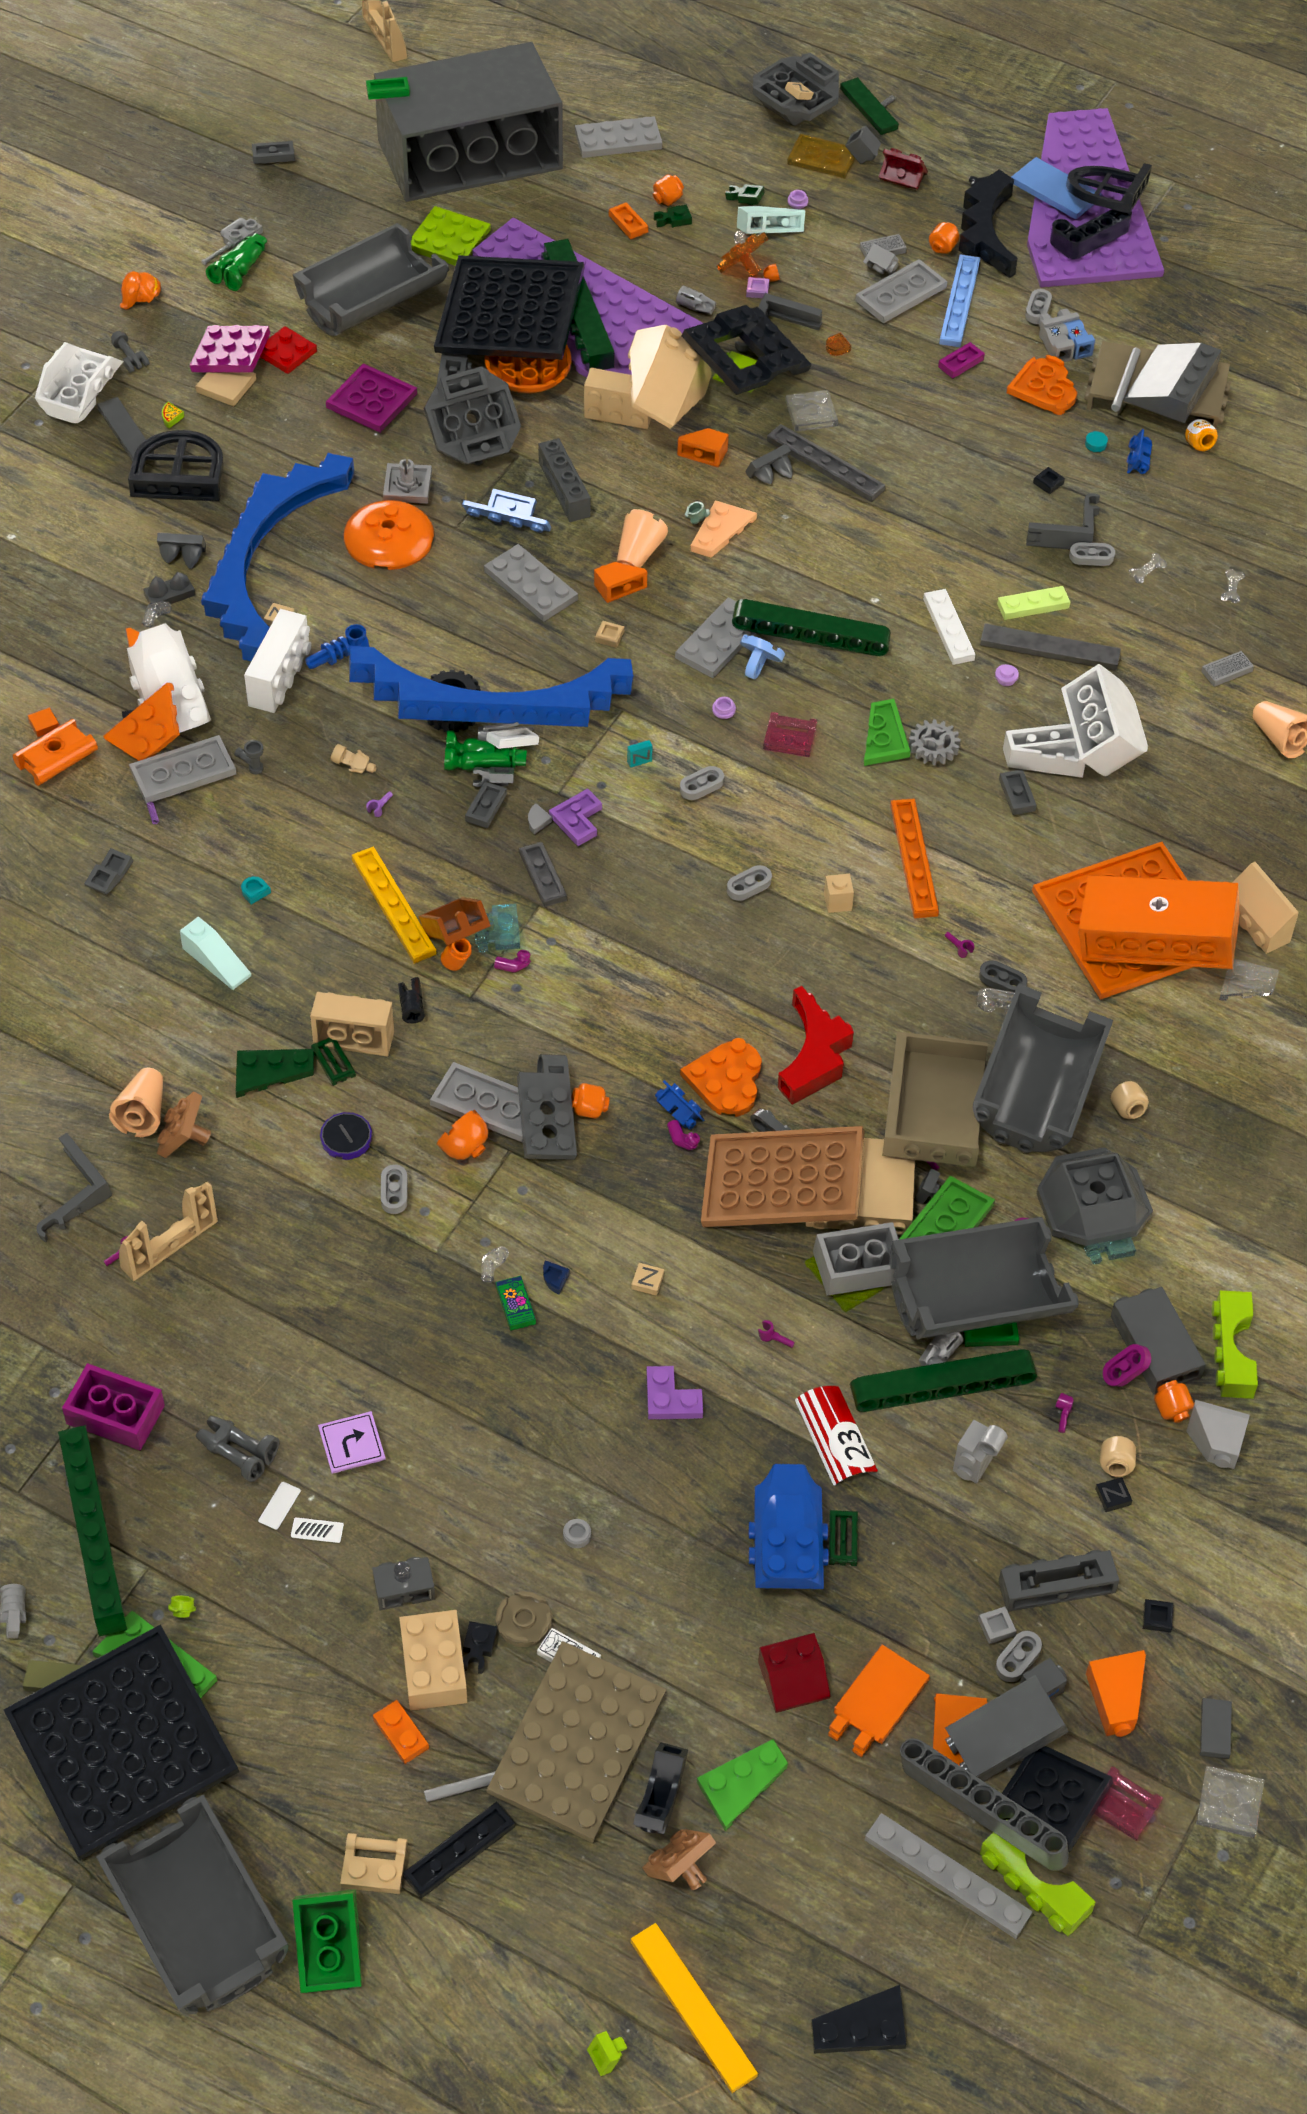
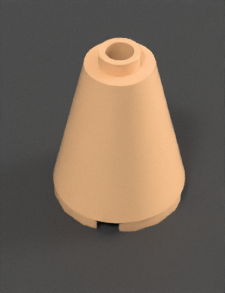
M633 509L630 514L627 513L616 562L641 568L666 538L668 527L664 521L660 519L658 522L653 519L654 514L640 509Z
M1263 701L1255 706L1253 720L1282 755L1287 758H1296L1305 752L1303 748L1307 745V714L1268 701Z
M154 1068L141 1069L113 1101L110 1107L109 1119L119 1131L125 1134L128 1131L136 1133L135 1137L140 1138L150 1136L156 1132L161 1120L162 1074Z

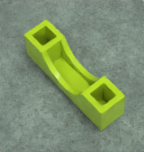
M1220 1290L1217 1301L1213 1300L1212 1316L1216 1317L1217 1324L1214 1323L1213 1339L1218 1340V1347H1215L1214 1361L1219 1363V1370L1216 1371V1386L1220 1387L1221 1397L1253 1399L1258 1386L1256 1361L1245 1357L1237 1349L1233 1339L1236 1334L1250 1327L1253 1318L1252 1292Z
M994 1832L982 1843L980 1855L983 1862L990 1869H996L1004 1876V1881L1011 1889L1019 1890L1026 1897L1029 1906L1036 1911L1040 1910L1048 1918V1922L1056 1931L1063 1932L1069 1937L1093 1912L1096 1902L1074 1881L1062 1885H1052L1039 1880L1028 1868L1025 1853Z

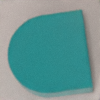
M248 877L241 884L242 895L251 905L271 893L269 885L260 877Z

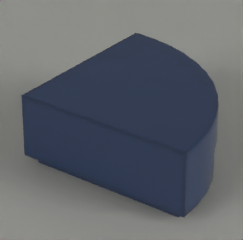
M545 1260L543 1265L544 1281L550 1290L559 1295L570 1274V1269Z

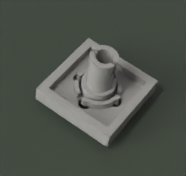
M406 459L401 460L399 464L387 463L383 500L428 504L432 465H414L410 459H408V464H406Z

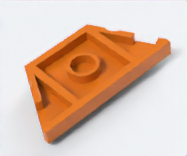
M172 683L163 685L103 736L104 739L138 761L153 757L180 735L179 726L176 721L177 709L176 705H173L171 691H174V685Z

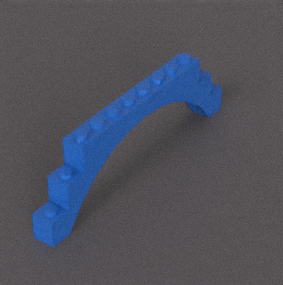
M327 453L325 460L320 462L319 468L295 463L292 471L288 472L286 478L262 473L259 482H255L253 495L247 499L246 510L240 514L238 527L233 529L231 542L226 544L223 559L218 561L216 574L211 576L208 591L203 593L201 604L205 609V616L221 619L220 627L223 628L224 638L239 641V649L242 650L243 660H253L270 628L257 614L246 589V575L253 553L263 537L281 519L295 509L320 497L347 490L354 476L353 458Z
M350 646L349 682L373 683L374 700L397 701L398 719L507 724L518 722L519 724L588 727L590 710L609 711L612 694L631 695L633 681L631 659L607 658L591 672L570 682L550 688L524 692H487L438 683L416 675L395 664L374 647Z

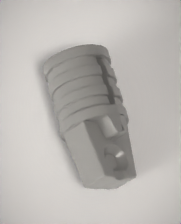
M684 285L680 288L676 297L677 304L693 311L712 315L716 307L715 301L703 293Z
M957 1332L935 1336L920 1357L919 1363L922 1366L946 1362L963 1342L962 1335Z
M8 1584L0 1588V1623H6L7 1639H17L20 1632V1623H26V1588L20 1584Z

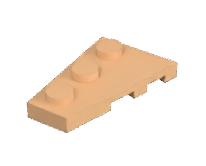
M715 500L710 509V515L705 518L691 544V552L712 558L729 543V539L735 534L739 535L744 531V527L749 522L752 524L757 519V513Z

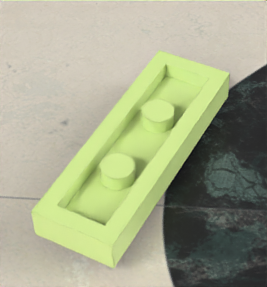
M1059 586L998 597L997 604L1004 620L1068 609L1070 607V600L1064 587Z

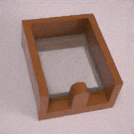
M466 897L458 898L419 916L422 927L428 937L441 939L446 945L491 926L482 901Z

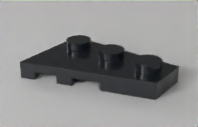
M900 1985L812 2019L814 2054L906 2049Z

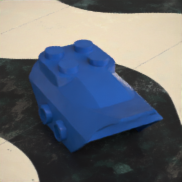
M774 1464L763 1482L755 1486L754 1522H749V1539H754V1547H749V1564H754L756 1588L824 1589L823 1566H828V1549H823V1540L828 1539V1524L822 1523V1488L814 1482L806 1466L803 1464Z

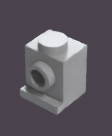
M873 243L863 261L867 267H872L881 274L885 271L891 275L895 273L899 265V259L895 254Z

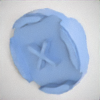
M745 634L740 641L743 647L752 651L746 666L745 676L754 680L759 676L766 659L782 662L785 656L781 648L775 651L772 649L773 645L770 642L761 638Z

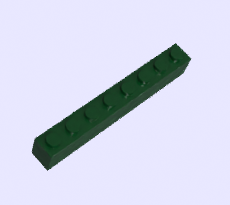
M569 239L544 243V252H541V260L578 262ZM583 276L570 333L572 336H575L576 348L581 351V361L583 364H586L588 370L590 368L611 369L614 368V349Z
M86 1425L58 1431L98 1635L100 1637L127 1630Z

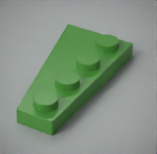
M131 1611L125 1617L127 1630L108 1634L92 1651L93 1656L99 1658L154 1627L134 1611ZM169 1639L199 1697L202 1698L217 1682L216 1675Z

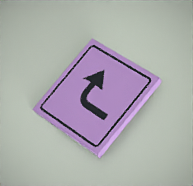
M372 1411L318 1425L332 1474L386 1460Z

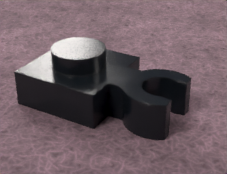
M469 1621L463 1645V1652H468L463 1659L464 1671L468 1670L470 1663L476 1662L479 1664L478 1674L484 1672L485 1660L483 1656H492L498 1632L497 1626Z

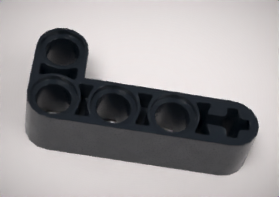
M1111 209L1077 228L1065 219H1057L1052 223L1050 243L1067 258L1078 259L1126 234L1130 228L1132 211L1129 214Z

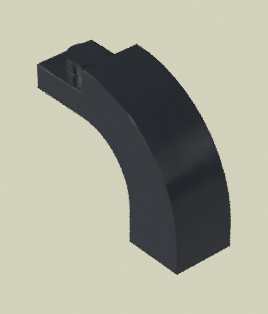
M660 1742L655 1751L648 1785L643 1800L635 1814L633 1825H636V1827L645 1832L665 1834L680 1788L688 1749Z

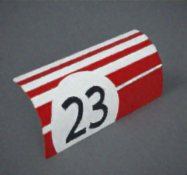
M839 1386L817 1387L801 1394L795 1399L833 1485L858 1473L878 1471Z

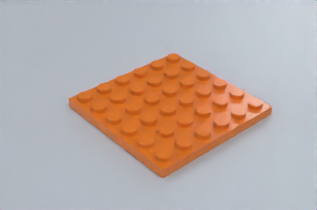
M1163 842L1033 885V894L1100 1000L1193 968L1187 966L1082 961L1079 925L1088 875L1187 880Z

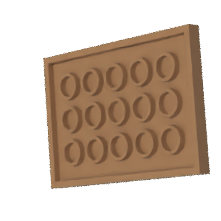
M863 1126L711 1135L701 1215L702 1226L719 1227L857 1220L865 1134Z

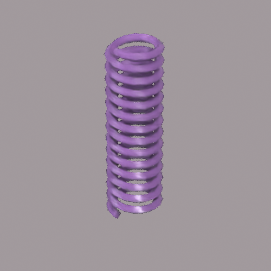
M149 802L147 807L153 824H157L159 819L154 803Z

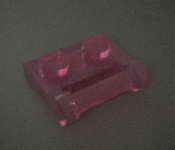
M771 712L763 749L810 757L818 720L810 719L809 721L780 716L777 712ZM776 725L805 729L808 732L778 728Z
M1112 1766L1107 1775L1112 1776L1113 1784L1145 1803L1147 1807L1143 1808L1110 1787L1094 1814L1137 1841L1162 1803L1163 1797L1156 1793L1155 1795L1149 1793L1119 1774L1120 1770Z

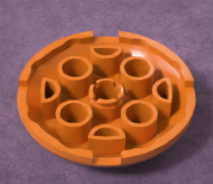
M566 344L563 360L485 355V367L490 373L505 381L510 391L524 394L539 393L555 387L565 379L571 368V352Z
M397 500L377 501L360 508L349 518L344 529L345 547L356 561L371 568H375V566L388 567V570L405 568L420 561L430 551L434 537L433 525L428 516L416 506Z

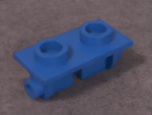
M1142 429L1137 436L1134 435L1128 445L1130 448V453L1127 457L1128 474L1133 469L1137 470L1140 474H1145L1150 467L1149 456L1151 455L1152 441L1149 437H1144V429Z
M665 1080L663 1081L667 1087L664 1090L660 1089L655 1094L657 1102L669 1113L678 1107L672 1116L684 1128L692 1129L696 1125L695 1120L698 1117L703 1122L705 1121L699 1114L702 1109L692 1099L687 1102L683 1098L685 1093L675 1083L670 1086Z

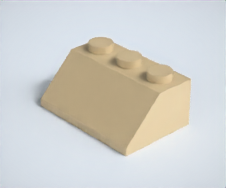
M1253 862L1232 883H1238L1239 924L1251 935L1255 944L1261 947L1267 954L1290 943L1299 912L1260 866Z

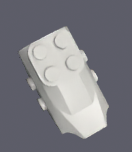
M64 342L59 350L55 351L53 357L44 364L35 399L47 415L71 423H79L95 407L96 396L124 361Z
M164 623L139 632L135 644L127 648L132 673L130 682L133 689L137 690L140 699L137 700L138 705L140 706L166 683H172L174 685V691H171L173 705H176L177 709L176 721L179 726V733L211 721L202 694L205 691L201 679L196 677L194 670L197 669L193 656L188 654L181 631H175Z

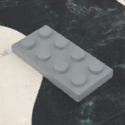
M655 116L575 125V134L582 158L662 149V139Z
M918 259L857 293L855 301L882 323H885L946 289L947 281Z
M519 544L484 565V572L543 622L578 600V593Z
M728 597L677 649L675 658L714 678L743 648L740 644L743 635L754 636L756 633L739 630L733 626L732 617L736 601Z
M219 735L129 764L130 771L146 804L236 775V768Z
M453 1062L432 1095L430 1106L460 1118L469 1111L476 1110L486 1122L488 1129L523 1142L518 1087Z

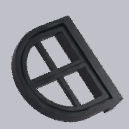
M1144 163L1138 174L1106 166L1078 167L1069 172L1066 187L1071 194L1085 202L1130 214L1148 185L1152 165ZM1105 176L1102 182L1084 177ZM1110 178H1116L1132 183L1129 188L1108 184ZM1078 183L1096 187L1097 190L1093 194L1083 189ZM1102 190L1123 194L1124 196L1119 201L1099 195Z
M190 430L166 431L148 438L137 448L133 457L128 478L130 497L220 501V481L224 465L220 446L209 436ZM178 442L176 455L150 454L158 447ZM187 443L196 444L204 448L211 457L185 455ZM146 460L174 461L171 474L143 473ZM183 462L211 463L209 476L181 475Z

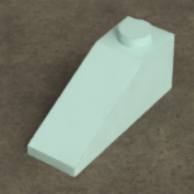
M764 206L738 207L737 228L746 234L804 232L805 210Z
M197 917L180 930L182 948L232 990L251 977V972L220 935L200 917Z

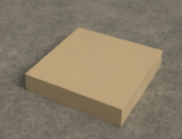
M207 372L196 385V392L234 407L256 381V373Z

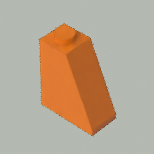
M1144 1650L1089 1661L1086 1676L1106 1736L1115 1735L1122 1737L1130 1734L1135 1729L1138 1720L1146 1658Z

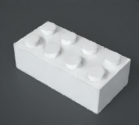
M283 609L279 610L244 674L249 707L275 713L278 705H282L286 690L292 687L296 672L301 670L305 655H309L311 650V642H309L308 637L310 627L307 626L306 615Z

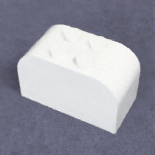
M1096 665L1061 688L1080 759L1103 776H1108L1148 750L1147 740L1132 694L1119 678L1102 665Z

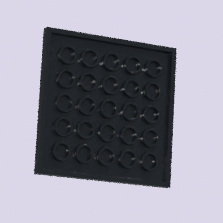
M458 255L434 343L435 353L563 360L585 269L584 262Z
M161 1624L3 1709L80 1861L178 1807L186 1800L196 1797L239 1773L235 1761Z

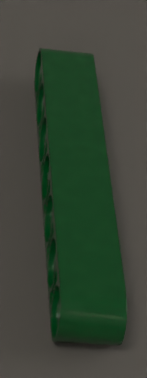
M748 599L736 601L732 617L733 626L743 631L873 656H884L889 651L891 631L883 625Z
M1020 1349L861 1376L850 1382V1388L856 1410L868 1412L1026 1385L1036 1380L1038 1376L1030 1351Z

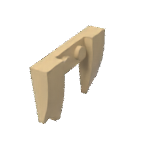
M361 0L362 16L391 61L396 62L407 59L403 35L388 2L384 1L381 4V0Z
M209 1182L185 1190L182 1200L183 1219L172 1224L166 1232L149 1240L147 1225L141 1221L122 1242L119 1249L120 1267L133 1281L218 1222L213 1190Z

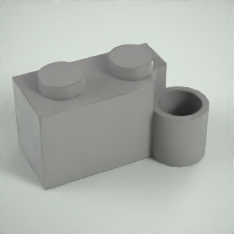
M973 1419L957 1445L953 1471L960 1478L977 1484L993 1457L997 1456L1007 1440V1433L996 1425L987 1427Z

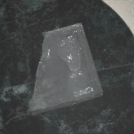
M1234 959L1233 969H1227L1219 1000L1226 1001L1228 997L1241 995L1242 999L1252 998L1255 995H1273L1279 970Z

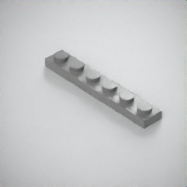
M882 1813L865 1836L866 1842L1014 1939L1018 1938L1032 1916L1033 1911Z

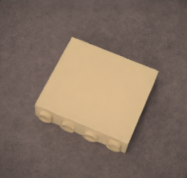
M864 1138L857 1220L806 1222V1227L847 1230L893 1222L897 1235H903L913 1220L915 1160L882 1156L884 1139Z

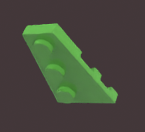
M889 699L871 703L864 766L909 758L910 748L895 700Z
M774 1739L699 1776L697 1784L726 1831L733 1824V1821L751 1806V1802L785 1771L788 1762Z

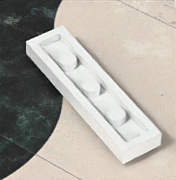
M946 589L924 593L923 600L952 664L975 661V652Z

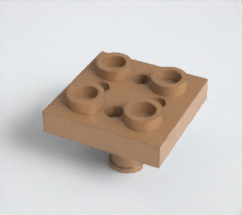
M193 1091L186 1098H182L176 1107L170 1108L164 1117V1122H166L165 1128L157 1140V1143H159L158 1155L167 1158L188 1139H192L202 1146L207 1143L211 1131L194 1124L202 1095Z
M688 1829L679 1830L671 1836V1842L663 1849L653 1852L648 1858L649 1862L642 1867L648 1877L674 1882L682 1875L689 1888L695 1890L702 1886L699 1881L704 1884L707 1880L695 1862L713 1847L716 1842L709 1833Z

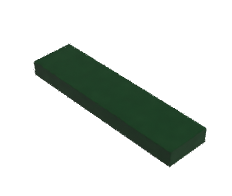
M858 77L840 83L841 91L880 135L898 129L899 123Z

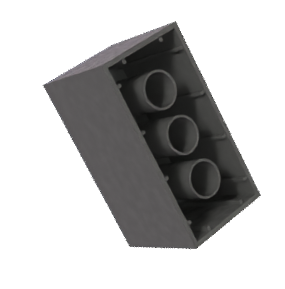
M533 42L509 45L502 48L374 73V79L408 78L410 96L375 99L378 141L405 202L563 169V103Z

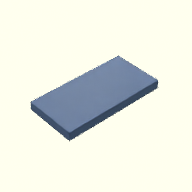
M1037 157L1011 176L1014 179L1015 186L1074 219L1079 218L1094 205L1075 197L1068 191L1066 187L1068 174ZM1078 183L1083 189L1093 194L1096 192L1095 189Z

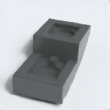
M110 848L101 865L96 864L84 883L85 886L107 895L133 863L132 857Z

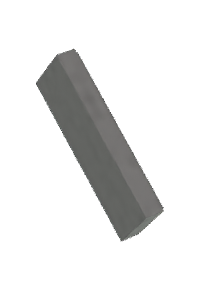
M539 842L519 848V854L543 907L567 901L566 892L543 843Z

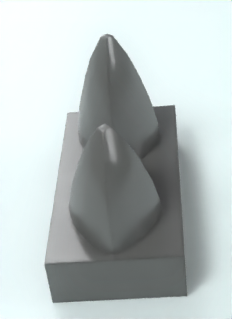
M785 444L752 461L745 471L750 479L756 476L762 482L772 484L773 467L781 475L791 479L793 470L788 458L791 452L790 448Z
M157 534L160 554L166 563L173 561L178 552L182 551L183 560L187 567L191 569L198 562L201 553L205 552L206 542L203 535Z
M177 572L172 579L165 582L155 576L150 586L143 589L144 596L152 610L195 596V589L187 575Z

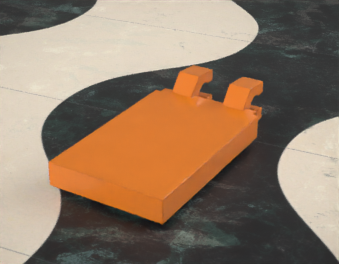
M882 1644L835 1706L834 1714L837 1716L829 1726L828 1736L838 1741L851 1724L861 1731L853 1743L852 1751L862 1757L874 1740L883 1744L925 1687L930 1675Z

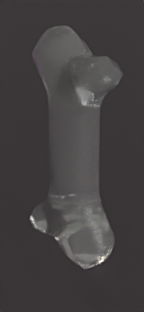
M1154 553L1152 554L1151 561L1141 568L1129 569V575L1135 578L1136 583H1143L1145 575L1155 568H1166L1167 562L1161 559L1160 554Z
M1228 569L1225 572L1229 579L1228 591L1221 594V599L1224 601L1229 600L1236 604L1240 601V596L1237 594L1238 581L1245 578V574Z

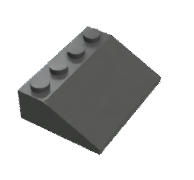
M1203 343L1157 345L1126 394L1124 401L1185 423L1218 369L1221 350Z

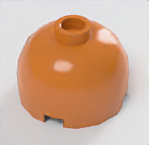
M471 1110L452 1125L453 1128L449 1133L445 1132L437 1142V1145L449 1157L465 1160L472 1156L475 1159L486 1149L483 1144L488 1138V1127L478 1112Z

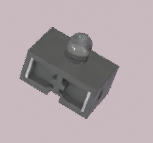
M412 1557L398 1563L386 1562L372 1568L379 1610L401 1607L403 1603L408 1602L416 1604L435 1600V1588L428 1557Z

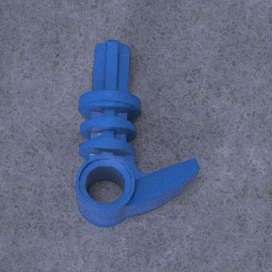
M353 624L346 628V638L340 636L337 640L330 641V644L327 642L321 644V651L305 659L308 668L314 669L326 662L330 665L336 664L337 659H343V655H350V646L369 647L366 629L362 625Z

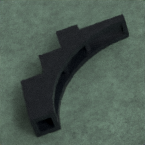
M999 169L965 191L963 208L966 211L962 214L961 229L964 232L960 234L959 251L964 255L980 257L1011 278L1016 274L1018 258L1007 250L998 239L993 228L992 218L1001 204L1012 196L1014 179Z

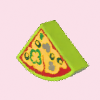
M167 402L162 409V418L165 426L170 429L184 418V411L170 402Z

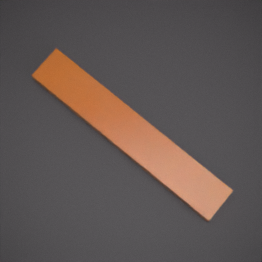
M915 799L891 800L890 806L913 917H938L939 910Z

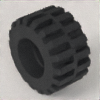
M443 670L438 675H431L430 680L441 684L481 691L478 681L473 679V676L470 674L465 675L464 671L459 670V672H455V670H450V672H445ZM427 720L430 726L434 725V729H443L444 732H459L460 729L464 731L468 729L469 725L473 726L476 723Z

